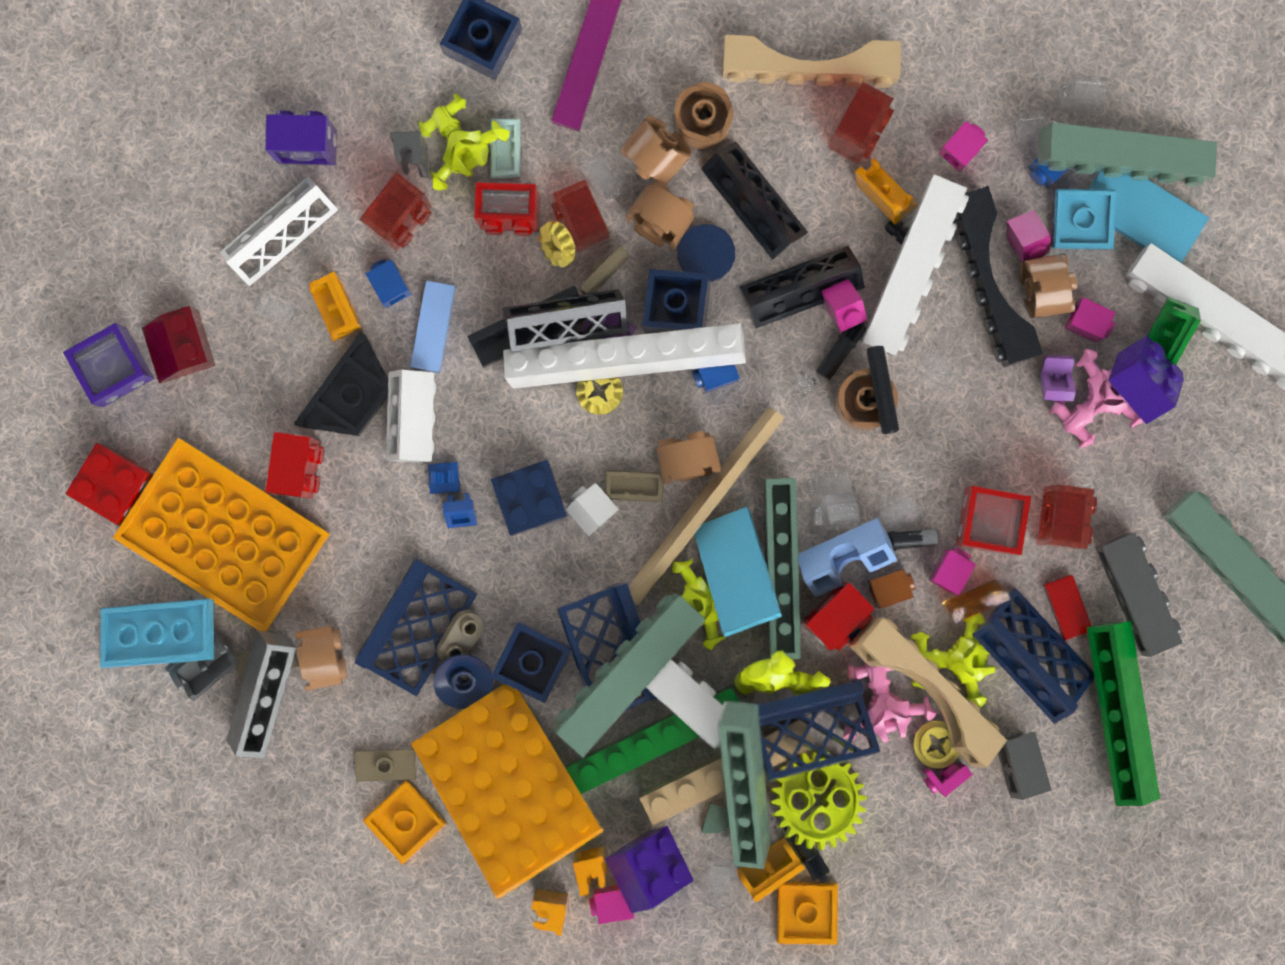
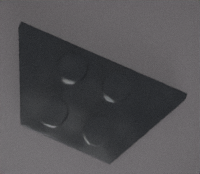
M362 332L358 334L294 422L296 426L360 437L388 398V377L366 335Z

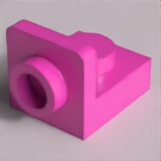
M961 762L958 765L952 763L945 767L940 773L943 776L940 779L929 768L925 767L922 770L927 776L923 782L933 794L939 792L944 797L973 775L967 766Z

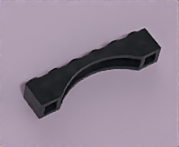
M989 186L966 192L965 195L969 196L968 202L962 213L957 212L953 223H957L960 233L957 234L958 246L961 251H966L969 260L966 262L968 276L970 279H975L978 288L975 290L977 304L979 307H984L987 316L984 318L985 329L989 335H993L996 344L993 346L994 357L998 363L1002 362L1003 368L1043 355L1035 327L1021 318L1009 306L1000 293L993 277L989 243L997 210Z

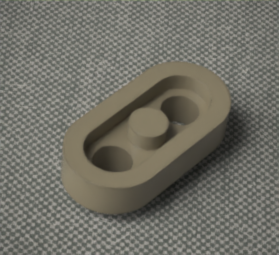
M463 610L454 616L436 649L437 657L441 662L450 658V652L454 649H458L457 655L470 654L483 630V622L475 612ZM473 623L472 629L466 632L465 626Z

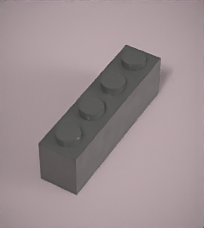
M1126 533L1095 546L1126 621L1131 620L1134 639L1141 655L1152 657L1183 644L1180 638L1182 629L1178 621L1171 617L1168 610L1170 607L1169 599L1165 592L1160 591L1156 582L1158 574L1151 563L1149 564L1144 553L1147 550L1140 536L1137 537L1136 533Z
M257 630L226 739L235 756L265 758L296 652V646L287 634Z

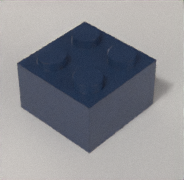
M462 0L440 42L443 54L496 81L522 31L520 18L484 0Z
M649 269L642 324L645 334L706 327L711 285L709 274Z
M548 460L491 479L510 536H515L568 517Z
M519 621L491 677L546 703L571 652L570 646Z

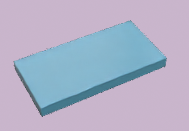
M1098 172L1088 188L1117 190L1115 231L1142 248L1152 243L1180 263H1182L1209 220V217L1148 179L1132 180L1131 175L1123 174L1120 177H1105L1104 172Z
M748 507L703 523L694 535L723 635L727 637L782 617Z
M212 599L101 608L100 668L214 660V600Z

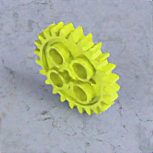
M811 752L810 760L806 753L800 754V760L807 764L812 763L817 753ZM793 763L791 768L797 767V765ZM839 763L775 780L779 784V788H771L770 792L776 794L777 799L769 801V804L777 806L778 810L771 815L772 817H781L782 820L778 823L777 828H788L785 833L786 838L795 834L796 845H800L806 840V849H812L816 842L818 850H824L826 841L831 848L837 847L836 838L844 843L847 842L845 832L851 835L856 834L852 824L863 823L857 816V813L866 812L864 807L859 806V801L866 800L867 796L858 794V790L862 789L864 784H855L854 780L859 776V773H848L851 767L850 763L842 767ZM782 766L780 770H785L786 766ZM813 771H818L822 775V783L819 787L814 786L811 782L810 777ZM832 779L835 780V785L820 798L822 805L814 806L806 816V819L801 821L800 817L816 802L814 795L822 794L829 786ZM836 791L841 792L844 796V803L840 808L833 802V795ZM795 793L800 794L803 798V806L799 810L794 808L791 803V798ZM818 813L825 818V826L822 830H818L814 826V817Z

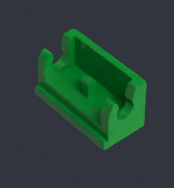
M1167 297L1153 323L1148 336L1153 342L1160 344L1165 352V357L1171 364L1177 365L1200 324L1199 308Z

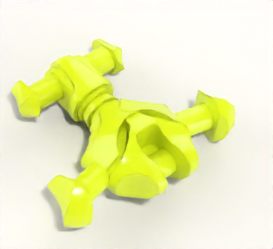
M453 94L454 100L448 105L435 108L431 115L432 117L425 123L422 121L418 123L423 136L430 138L431 133L439 128L441 136H445L448 140L446 151L442 158L445 164L437 173L429 172L432 177L433 189L438 191L448 188V184L445 181L453 172L470 177L473 175L472 170L476 166L484 167L488 159V144L498 139L506 143L510 136V131L501 127L496 120L491 122L493 129L483 134L480 130L471 132L462 130L460 128L461 123L453 116L462 108L466 109V99L458 94Z
M693 559L681 562L673 561L671 566L672 573H680L687 583L684 586L681 597L706 619L701 625H705L707 635L702 645L712 651L720 641L726 638L723 635H718L716 622L719 619L708 581L702 579V576L696 577L690 568Z
M979 610L968 616H960L966 622L964 636L959 635L956 644L952 645L948 652L938 651V648L927 651V639L930 636L923 631L911 635L910 640H915V644L919 648L918 652L925 659L934 662L940 670L941 668H948L957 676L960 684L965 683L968 694L967 697H964L965 699L974 702L980 708L986 703L987 698L979 693L977 682L981 681L985 676L996 672V666L988 665L987 655L990 654L972 635L978 628V624L985 622V618ZM911 681L912 686L924 689L917 682Z
M778 651L772 654L771 659L756 661L738 673L734 680V686L740 694L744 695L752 693L754 690L771 694L786 688L796 696L817 691L820 687H828L831 681L829 677L820 671H817L814 676L801 671L794 672L795 664L793 660L783 651Z

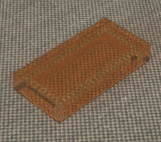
M993 580L944 601L943 606L946 613L956 623L1006 602L1010 598L1007 590L997 580Z

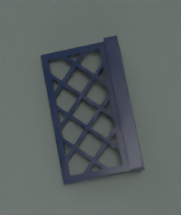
M415 557L357 654L354 663L364 669H369L417 697L439 659L435 652L432 658L420 660L416 644L433 640L435 649H437L436 639L442 638L444 633L435 635L431 619L449 615L451 623L453 619L452 613L468 610L477 593ZM428 573L440 580L441 591L424 594L422 582ZM443 581L451 585L452 588L445 589ZM420 588L422 596L414 597ZM459 590L468 595L462 607L450 609L446 593ZM443 594L447 611L430 615L426 599ZM423 600L427 616L409 620L407 612L409 604ZM403 614H405L406 621L399 623ZM428 620L432 636L415 640L411 624ZM407 625L411 642L394 646L391 635L394 629ZM389 639L391 647L384 648ZM413 645L417 661L399 666L396 650ZM392 651L396 667L383 670L374 665L380 654ZM429 663L423 672L421 665ZM418 666L421 677L416 686L413 687L403 681L401 670ZM397 671L399 678L390 673Z
M615 583L604 590L556 608L583 686L587 685L588 687L593 683L588 675L592 664L595 663L599 666L604 664L595 659L601 643L614 649L608 663L610 664L617 657L615 652L624 641L628 640L630 642L638 633L636 628L641 623L627 583ZM607 596L611 607L607 617H604L593 610L598 599ZM590 603L588 608L583 607V605ZM578 608L586 612L580 628L570 624L567 615L568 611ZM591 615L604 621L598 637L585 631ZM609 624L618 627L621 634L616 645L603 640ZM573 630L578 632L576 637L574 635ZM583 635L596 640L590 656L580 652L578 645ZM583 658L588 660L586 665L584 664ZM646 687L641 692L642 696L637 697L626 710L652 699L657 700L658 698Z
M1016 588L1006 595L985 623L979 626L972 634L1054 724L1072 715L1079 706L1076 703L1095 678L1094 672ZM1012 601L1019 606L1021 615L1013 613ZM998 618L1006 619L1008 629ZM1015 621L1023 622L1025 634L1017 633ZM1032 624H1035L1040 629L1041 637L1034 636ZM1019 640L1027 642L1028 651ZM1036 643L1043 644L1045 656L1038 655ZM1052 646H1056L1060 651L1062 659L1054 658ZM1040 663L1047 664L1048 672L1040 665ZM1056 665L1063 666L1066 678L1058 677ZM1073 668H1076L1084 677L1082 681L1075 680ZM1060 685H1066L1068 687L1069 695L1064 691V689Z
M861 680L758 705L759 726L770 725L780 731L773 744L763 738L760 729L763 767L768 782L881 752L861 695L865 692ZM856 705L859 714L856 723L841 715L845 706ZM819 712H825L834 717L829 730L814 722ZM797 718L807 724L802 736L787 729L791 719ZM838 720L852 728L847 741L833 733ZM785 721L784 724H783V726H782L781 724H779L778 722ZM811 727L825 735L820 748L805 739ZM856 732L867 738L870 748L861 750L851 744ZM783 734L798 742L793 754L778 747ZM829 738L844 746L840 756L834 757L824 751ZM802 745L817 753L812 763L807 764L796 757ZM774 752L789 760L785 770L774 772L771 763ZM793 763L797 765V767L791 768Z

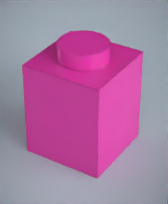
M966 121L938 154L956 170L961 172L987 143L988 139L978 125L970 124Z
M1034 210L1007 221L1006 237L1021 262L1043 257L1050 252L1051 235Z
M849 279L822 290L827 312L840 332L867 321L863 300Z
M1083 297L1076 301L1075 311L1071 312L1064 328L1096 343L1104 339V337L1108 338L1115 326V322L1112 319L1116 312Z
M955 547L954 551L945 550L928 581L953 595H960L976 563L969 560L970 554Z
M618 885L594 889V897L589 898L591 915L597 916L598 924L634 919V913L630 912Z

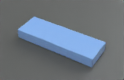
M426 281L411 359V368L436 373L441 372L456 290L454 285Z

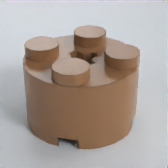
M710 82L696 83V85L683 90L676 100L674 128L692 148L700 150L715 148L726 139L730 132L734 114L733 105L725 90ZM702 112L708 114L705 120L699 119V116L702 115Z
M647 116L624 143L620 151L637 165L635 171L642 178L649 180L652 177L656 181L667 185L688 161L692 151L686 141L676 131L671 134L664 129L667 126L666 123L653 116Z
M654 181L652 185L644 187L625 218L628 224L631 220L636 224L634 230L645 239L661 248L664 243L669 244V250H674L694 220L692 213L694 205L684 197L677 198L671 194L668 187L663 183Z
M1065 253L1029 259L1021 263L1020 280L1021 285H1025L1028 299H1025L1024 302L1030 318H1042L1075 311V300L1072 290L1077 289V279L1074 272L1068 271V258Z
M870 368L860 369L850 374L838 386L834 398L835 410L841 422L858 431H869L880 426ZM891 381L895 408L897 409L898 391ZM864 393L867 394L868 399H872V403L867 405V407L864 406V402L859 400Z
M701 431L688 434V440L686 441L676 440V438L658 441L659 448L656 451L663 484H671L679 479L681 482L722 472L714 436H710L709 432Z
M330 625L296 632V639L302 638V643H300V646H297L302 680L309 679V683H306L304 686L305 690L309 691L343 684L342 679H347L348 672L345 658L339 659L338 649H342L341 647L343 646L340 629L334 630L333 626Z

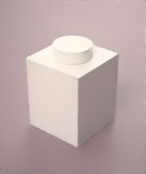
M597 483L589 489L582 486L570 497L573 502L566 509L588 536L606 523L619 510Z

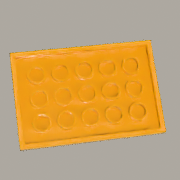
M177 438L116 531L113 539L206 598L214 600V603L255 629L268 631L331 533L182 438Z
M503 684L411 743L492 892L498 899L603 832V829L520 691L506 684Z

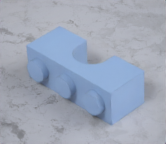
M878 518L798 554V563L803 579L815 597L842 586L840 579L841 570L851 561H863L870 573L897 561L889 536Z

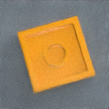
M405 780L362 820L402 865L447 824V821L409 780Z
M785 882L778 887L777 944L837 945L838 883Z

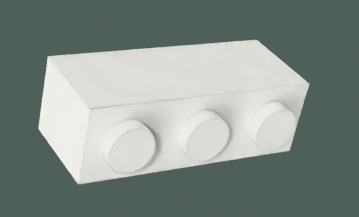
M397 370L388 373L386 461H432L434 452L432 429L435 423L433 397L436 393L434 373L411 370Z
M670 660L646 686L647 689L717 751L720 747L718 725L726 701L721 705L713 698L716 692L704 681L699 685L691 678L693 674L691 669L681 661L676 665Z

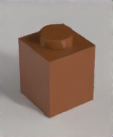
M904 569L867 580L877 609L914 598L912 591L916 590L913 578L910 573L906 574Z

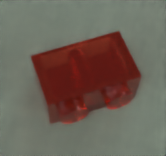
M585 179L553 193L555 202L550 204L557 220L563 218L577 252L610 238L609 231Z

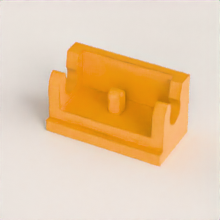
M873 158L870 162L871 166L867 171L862 166L855 171L856 183L866 196L895 225L917 207V203L912 195L907 194L880 166V163Z
M333 271L309 284V290L333 342L363 329L337 273Z
M782 837L770 846L764 869L739 867L735 871L755 903H757L803 871L805 867L786 838Z
M605 846L575 854L573 866L580 896L589 895L591 878L598 877L599 886L601 888L604 887L607 873Z
M536 889L531 909L535 910L539 917L548 920L544 923L534 921L532 925L538 930L556 932L557 936H562L568 893Z

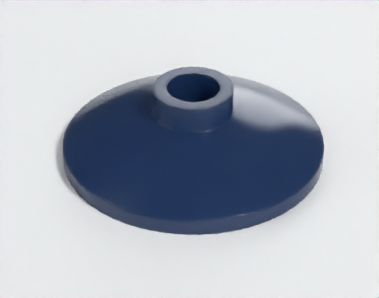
M468 654L452 656L443 661L434 674L433 685L435 693L444 704L456 709H466L491 693L493 688L492 671L482 659ZM460 675L469 676L466 680H461L458 678V676Z

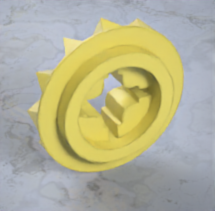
M558 221L545 223L540 228L541 235L538 237V240L542 243L540 249L544 250L546 254L545 259L551 260L553 266H560L561 268L570 265L575 257V245L571 234Z
M619 377L594 380L600 386L611 384L605 390L606 402L599 395L588 398L594 392L593 380L578 381L576 388L578 402L586 411L592 414L603 415L610 413L617 408L622 400L623 386Z
M933 720L922 724L914 734L913 748L917 758L924 765L936 769L944 768L951 765L958 758L959 754L951 747L949 731L945 722ZM930 734L937 739L945 738L941 744L944 755L936 749L927 751L932 745Z

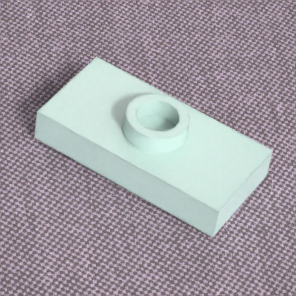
M491 119V122L496 120L501 127L510 131V136L506 143L499 139L491 143L490 177L491 179H520L521 121L520 119Z

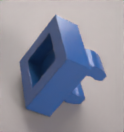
M458 462L428 464L430 494L460 492Z
M464 493V500L454 501L453 494H450L447 498L448 502L443 503V514L447 528L477 525L476 511L469 493Z

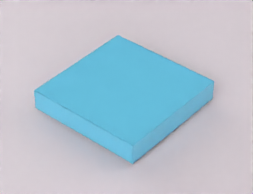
M1055 189L1052 248L1114 249L1117 190Z

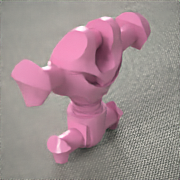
M1085 349L1082 358L1075 365L1078 367L1084 366L1090 377L1086 380L1088 383L1087 387L1089 388L1087 402H1084L1083 405L1077 404L1075 409L1070 412L1064 405L1065 401H1055L1049 410L1051 415L1056 413L1061 418L1066 432L1077 436L1081 441L1079 444L1080 448L1094 444L1096 435H1091L1085 426L1094 421L1093 418L1098 412H1110L1118 416L1121 413L1131 420L1129 423L1131 429L1143 422L1108 381L1112 369L1107 371L1098 368L1094 361L1097 359V352L1092 349Z
M867 663L864 666L853 668V665L850 664L848 666L847 678L852 682L865 677L869 678L868 688H871L874 696L869 705L866 706L874 733L878 734L883 743L888 742L886 733L898 730L900 738L906 737L907 725L911 721V716L924 715L929 721L936 716L937 711L930 704L928 696L923 698V703L909 704V699L899 698L893 692H889V683L891 681L886 676V672L892 671V669L869 666ZM844 724L842 737L848 739L852 728Z

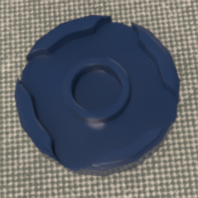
M701 224L689 229L684 234L678 245L677 260L683 272L709 274L710 283L721 280L730 272L735 261V246L732 238L724 229L713 224Z

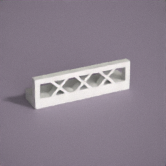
M308 176L221 250L220 254L248 286H251L338 209ZM320 198L327 208L319 215H309L310 205ZM292 220H303L302 229L297 234H287V225ZM270 239H280V248L275 253H264L265 244ZM247 259H258L257 268L249 275L239 267Z

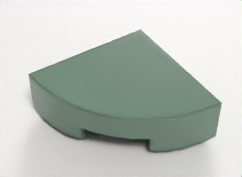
M709 802L702 833L713 834L729 827L728 808Z

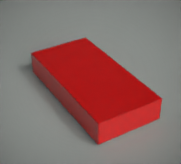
M1073 575L1043 584L1063 640H1069L1088 633L1087 627L1092 625Z

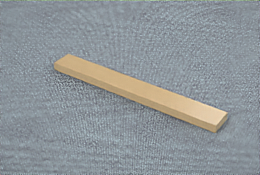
M770 408L764 411L721 466L722 472L714 475L628 587L634 603L638 605L643 601L784 420V416L778 411Z

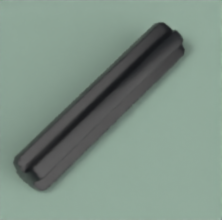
M882 345L867 348L866 352L882 434L896 433L899 431V424L885 349Z

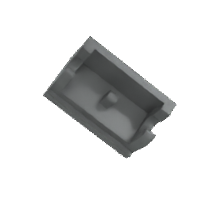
M390 132V139L394 146V156L397 162L402 164L403 172L408 175V164L413 162V165H418L420 177H429L428 148L421 132Z
M214 631V660L170 663L165 668L169 672L175 686L179 690L184 688L188 698L195 701L240 662L229 642Z
M1022 732L1005 737L1007 741L998 752L1010 798L1024 800L1052 791L1036 733L1029 732L1023 734Z

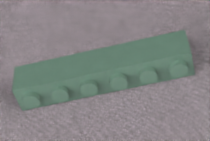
M1054 122L1039 130L1038 165L1049 166L1048 169L1051 171H1064L1070 168L1076 169L1078 174H1092L1097 171L1104 172L1105 177H1120L1123 174L1131 175L1132 180L1158 178L1159 183L1184 181L1186 186H1201L1204 181L1216 177L1217 142Z
M796 478L763 480L765 562L782 617L767 622L768 658L771 659L772 654L775 652L783 651L791 659H801Z
M1197 491L1186 492L1162 517L1275 638L1285 646V580H1279L1272 572L1274 570L1273 566L1263 557L1259 558L1251 550L1253 545L1242 535L1238 536L1231 529L1233 525L1227 517L1214 511L1211 507V500L1205 494Z
M673 593L671 596L666 595L656 606L658 611L652 618H645L637 626L636 631L638 633L630 642L628 640L624 641L615 652L617 657L610 664H603L596 672L595 677L597 679L590 687L584 686L574 697L576 702L569 710L563 709L554 719L555 726L552 728L554 732L582 757L588 753L706 620L680 595Z
M727 701L718 728L734 866L764 869L771 840L758 705Z

